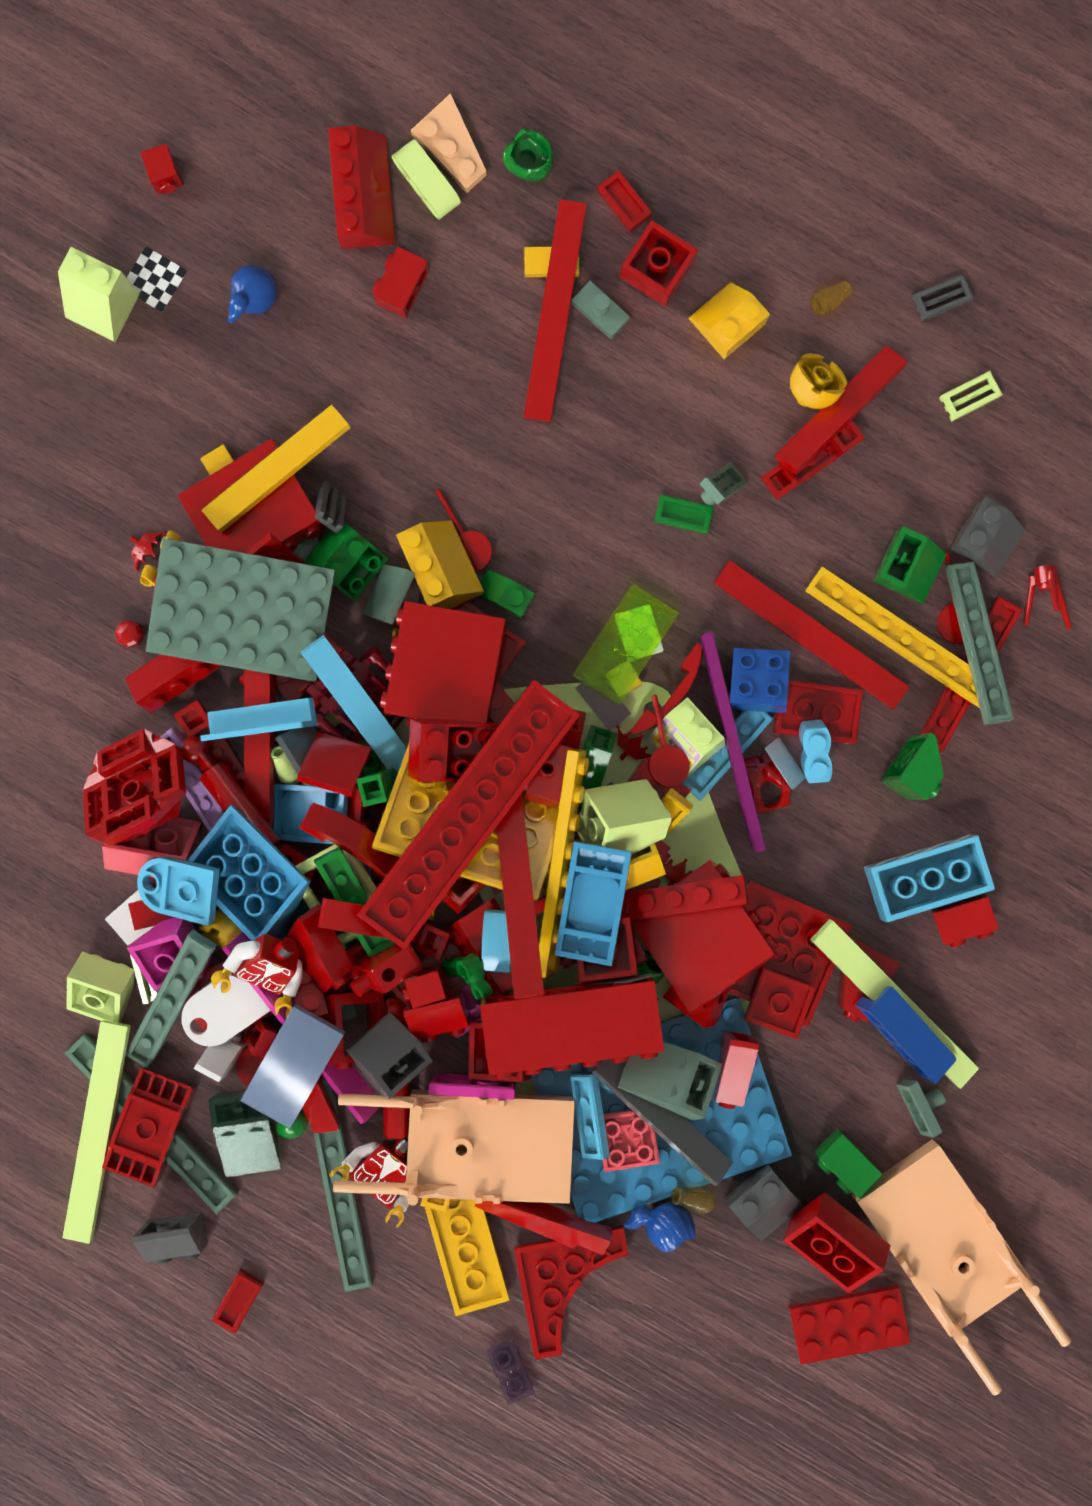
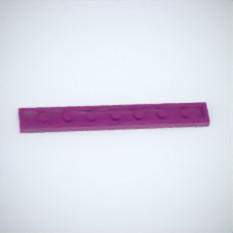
M713 632L705 633L701 636L700 641L751 851H765Z

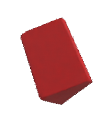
M319 1077L302 1109L314 1133L339 1130L340 1119Z

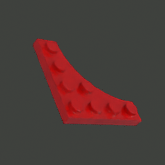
M623 1225L611 1227L612 1240L604 1255L578 1244L575 1248H571L552 1239L514 1246L535 1360L562 1355L561 1330L563 1316L569 1300H571L575 1291L581 1285L582 1280L594 1269L597 1270L611 1261L629 1256Z

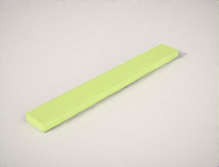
M829 919L810 939L870 1000L875 1001L887 986L893 987L956 1057V1061L945 1075L958 1088L961 1089L979 1070L834 921Z
M102 1020L100 1022L63 1232L64 1239L88 1244L93 1241L105 1169L102 1168L111 1140L131 1027L128 1024L109 1020Z

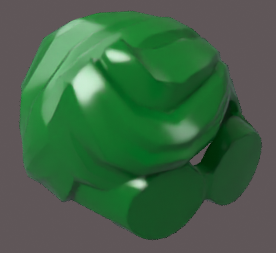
M523 128L512 142L505 147L503 163L510 173L524 181L532 183L541 182L548 177L554 166L553 148L550 141L541 133ZM526 135L530 136V137H528V138L525 139V140H521V139H523Z

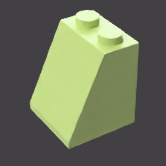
M70 247L58 270L65 317L116 342L138 299L139 293L121 271Z
M647 779L586 789L580 812V826L577 833L584 843L632 851V854L666 838L668 827L671 824V814L659 799L657 791L652 788Z

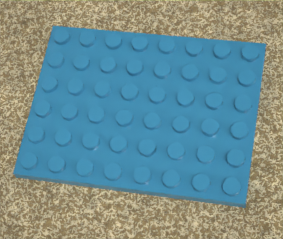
M737 996L726 999L716 1026L703 1028L686 1014L660 1022L663 1042L697 1052L717 1062L723 1030L751 1034L747 1021L744 1020L745 1014L740 999ZM758 1054L743 1107L735 1106V1109L723 1108L718 1106L719 1102H715L712 1097L705 1118L690 1120L684 1117L733 1162L723 1179L792 1156ZM583 1063L571 1064V1069L554 1071V1067L542 1068V1073L532 1075L537 1095L573 1096L570 1074L575 1072L588 1073L587 1067H583ZM599 1086L603 1113L630 1109L611 1090ZM574 1106L570 1194L577 1216L585 1219V1221L595 1223L633 1210L637 1206H645L710 1184V1182L656 1132L660 1164L604 1172L603 1160L582 1158Z

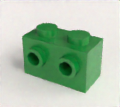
M838 1128L814 1151L819 1158L816 1163L826 1174L829 1175L833 1172L839 1178L836 1183L847 1195L853 1192L860 1198L883 1175Z

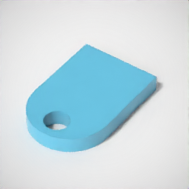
M170 856L157 857L142 866L137 879L138 891L143 902L157 913L209 926L215 922L220 869ZM150 875L156 879V889L149 883Z

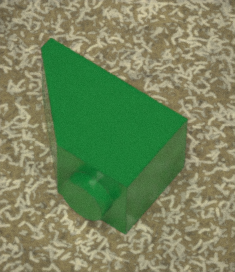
M487 570L480 582L484 593L479 595V597L521 621L535 599L534 592L490 570Z

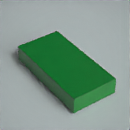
M660 494L654 523L707 535L714 507Z

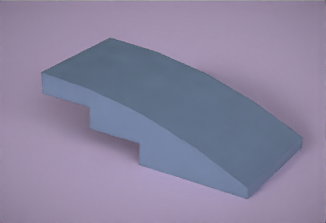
M294 1004L240 1101L284 1126L291 1128L345 1031L303 1007Z

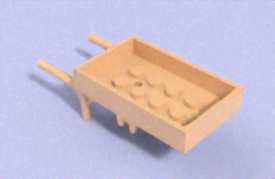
M412 1089L411 1096H393L389 1099L382 1095L339 1093L338 1105L410 1108L406 1183L334 1180L333 1192L405 1195V1197H408V1203L412 1206L418 1203L419 1198L468 1199L480 1204L483 1201H492L493 1204H500L501 1201L570 1203L574 1121L573 1096L515 1094L514 1100L431 1095L428 1094L429 1090ZM463 1144L467 1147V1150L459 1152L456 1147Z
M933 1139L885 1171L860 1198L852 1194L880 1237L891 1245L890 1251L942 1327L957 1342L992 1395L999 1394L1002 1388L976 1352L962 1328L1018 1289H1023L1061 1346L1065 1347L1071 1343L1070 1337L1039 1294L1040 1289L1032 1281L997 1230L995 1223L987 1215L984 1207L977 1201L942 1148ZM965 1262L964 1267L958 1268L961 1263Z

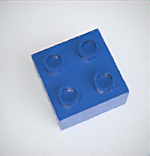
M734 648L730 695L731 710L786 713L790 651Z

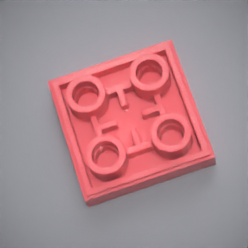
M626 1109L603 1113L610 1154L609 1158L603 1160L604 1172L660 1164L655 1131L633 1110Z

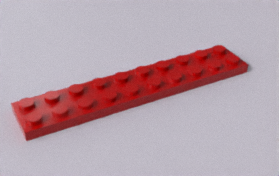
M532 680L357 913V916L405 950L580 714L538 682Z

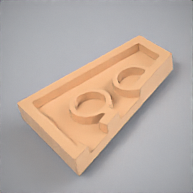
M450 93L411 129V135L457 184L468 193L487 173Z

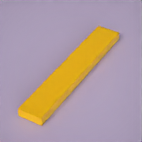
M330 405L203 508L202 512L217 530L222 533L351 427L333 405Z

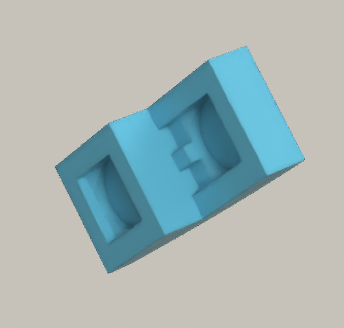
M485 909L482 933V964L484 971L510 973L511 971L505 911Z

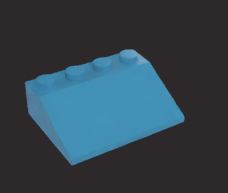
M234 805L228 807L187 860L220 869L216 905L251 941L263 934L277 938L291 921L310 883Z

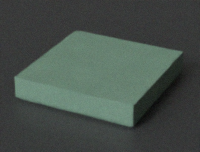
M384 564L362 615L388 624H394L398 609L401 608L415 573L408 569Z

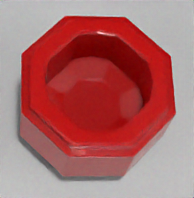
M131 620L119 623L114 632L117 642L128 648L140 645L145 636L142 626Z

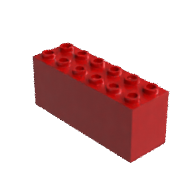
M652 977L628 983H589L545 989L544 996L514 999V994L493 996L485 1000L482 999L480 1003L489 1076L496 1075V1079L513 1077V1072L525 1071V1075L542 1073V1068L554 1067V1071L571 1069V1064L583 1063V1067L600 1065V1060L612 1059V1063L629 1061V1056L640 1055L641 1059L658 1057V1052H664L656 987Z

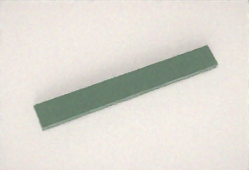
M87 1032L65 1054L90 1080L97 1042ZM124 1071L122 1072L116 1106L120 1113L134 1085V1081ZM177 1128L165 1160L217 1214L239 1192Z
M325 1080L322 1083L340 1119V1129L331 1132L314 1133L344 1291L348 1292L372 1287L373 1280L356 1194L333 1192L334 1180H342L343 1176L341 1172L337 1171L330 1177V1172L334 1168L342 1166V1162L348 1156L336 1092Z

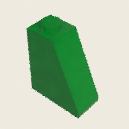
M594 725L590 726L583 750L587 751L586 758L589 759L588 771L586 775H583L582 786H584L585 790L601 787L617 735L615 732Z

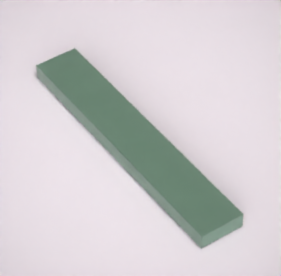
M975 562L948 565L945 568L983 723L984 725L1012 721L1014 716Z
M195 930L188 934L133 1038L126 1056L147 1069L153 1065L217 944Z

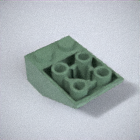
M663 1042L664 1052H658V1057L641 1059L640 1055L629 1056V1061H626L617 1085L618 1088L690 1120L706 1117L723 1065L722 1063L697 1052Z

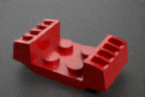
M140 1068L109 1143L102 1168L154 1188L162 1178L167 1166L165 1159L184 1110L191 1104L196 1087L150 1069Z

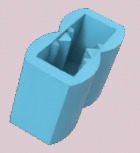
M822 720L802 721L799 728V739L803 747L800 757L802 770L809 783L829 782L832 776V762L828 756L831 748L830 733Z

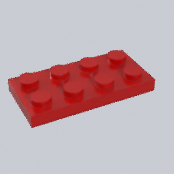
M897 1285L788 1306L801 1365L910 1344L900 1289Z

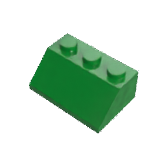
M932 733L910 736L880 782L906 800H928L929 797L934 798L942 787L940 781L944 777L936 736Z

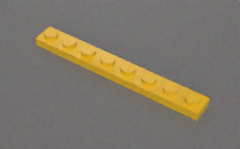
M824 567L820 568L805 590L807 593L980 708L969 664Z
M580 749L567 751L539 943L542 978L545 979L557 971L560 963V956L555 955L574 844V834L580 826V815L577 814L579 803H582L585 793L582 779L583 775H586L589 766V759L586 758L587 751Z

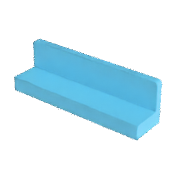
M314 698L207 712L210 734L200 737L201 741L317 726Z

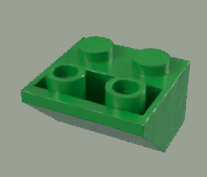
M343 523V528L338 533L329 528L305 562L308 565L335 569L333 586L355 602L388 558L353 528Z
M903 526L895 532L873 582L920 604H924L946 557V553L928 537Z

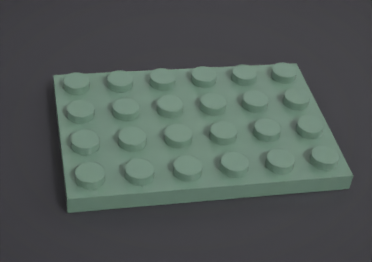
M162 538L145 652L316 682L318 675L303 657L301 651L321 636H325L335 569Z

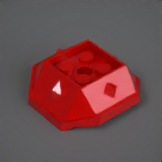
M141 729L96 753L93 761L95 766L88 775L83 788L84 826L87 837L104 845L112 846L118 842H128L140 835H146L150 830L179 817L181 798L186 794L182 749L179 746L145 729Z

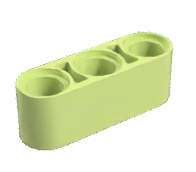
M415 139L391 156L399 171L438 220L461 204L455 190Z

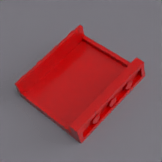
M272 438L177 495L206 546L246 553L267 533H271L289 549L294 551L298 544L305 540L316 538L326 528L323 523L315 519V509L295 475H292L222 533L217 530L202 512L203 508L278 448Z
M405 601L403 609L399 608L397 613L396 625H400L398 636H393L391 652L395 653L393 664L389 663L386 671V680H389L388 692L383 691L380 707L384 708V713L387 716L395 715L412 719H443L488 723L506 629V620Z
M709 860L675 885L730 877V874L721 863L717 865ZM745 905L631 921L632 926L691 1014H698L705 1009L704 1005L772 957H779L775 950L779 947L770 933L766 935L759 927L762 924L761 919L753 909L748 911Z

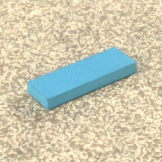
M575 1072L570 1074L582 1158L607 1159L610 1157L598 1078L593 1073Z

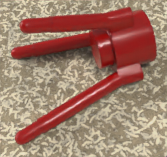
M1046 565L1034 568V576L1029 577V591L1023 624L1025 626L1029 624L1035 588L1038 586L1039 591H1050L1054 611L1061 609L1065 626L1070 630L1072 625L1061 589L1057 566Z

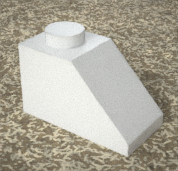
M238 1033L223 1044L208 1046L194 1069L220 1082L232 1071L246 1042L241 1040L242 1036Z

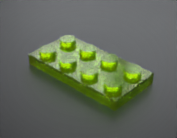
M632 584L573 673V676L612 702L620 705L679 613Z

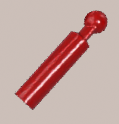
M195 736L185 739L181 745L183 759L188 763L197 764L203 771L200 781L224 813L230 805H234L276 847L281 842V839L222 763H212L207 756L208 745L206 741H201L200 737Z
M398 997L387 998L384 1001L385 1015L391 1013L405 1026L403 1011L406 1008V1004ZM410 1082L394 1096H410ZM383 1107L385 1138L402 1139L409 1137L410 1108Z

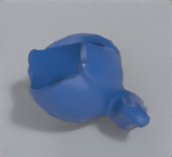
M247 265L241 267L232 276L228 322L233 323L244 313L259 315L266 313L273 307L278 290L276 279L272 273L259 266Z
M664 1203L653 1210L647 1206H637L632 1210L629 1220L624 1222V1227L628 1229H638L644 1224L649 1240L662 1252L673 1251L685 1240L696 1237L692 1214L685 1207L677 1203Z

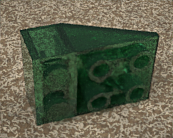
M246 1089L216 1093L208 1100L212 1130L226 1177L282 1169L276 1122L274 1119L240 1101Z

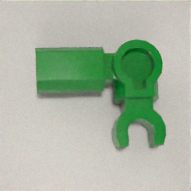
M470 953L466 957H449L442 962L441 968L445 976L464 978L466 984H470L471 992L475 999L482 997L485 1000L493 994L490 985L484 979L486 974L483 970V964L476 954Z

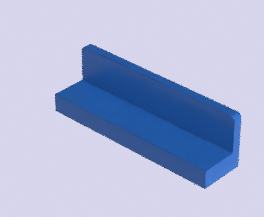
M887 986L875 1001L862 996L855 1004L920 1077L937 1084L956 1061V1057L893 987Z

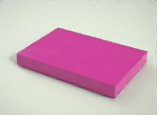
M437 1072L429 1083L428 1094L514 1100L518 1082L468 1079V1074Z

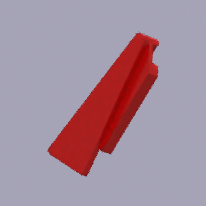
M483 1201L482 1204L476 1203L474 1206L571 1248H575L578 1244L604 1255L612 1240L611 1227L585 1221L583 1218L544 1202L501 1201L500 1204H493L492 1201Z

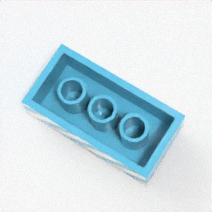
M966 835L864 867L879 918L885 922H891L995 890L979 836Z

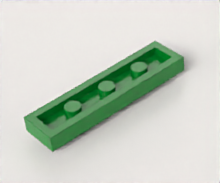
M340 846L314 859L317 869L336 900L362 905L366 903L369 896ZM356 934L369 958L395 945L388 938Z

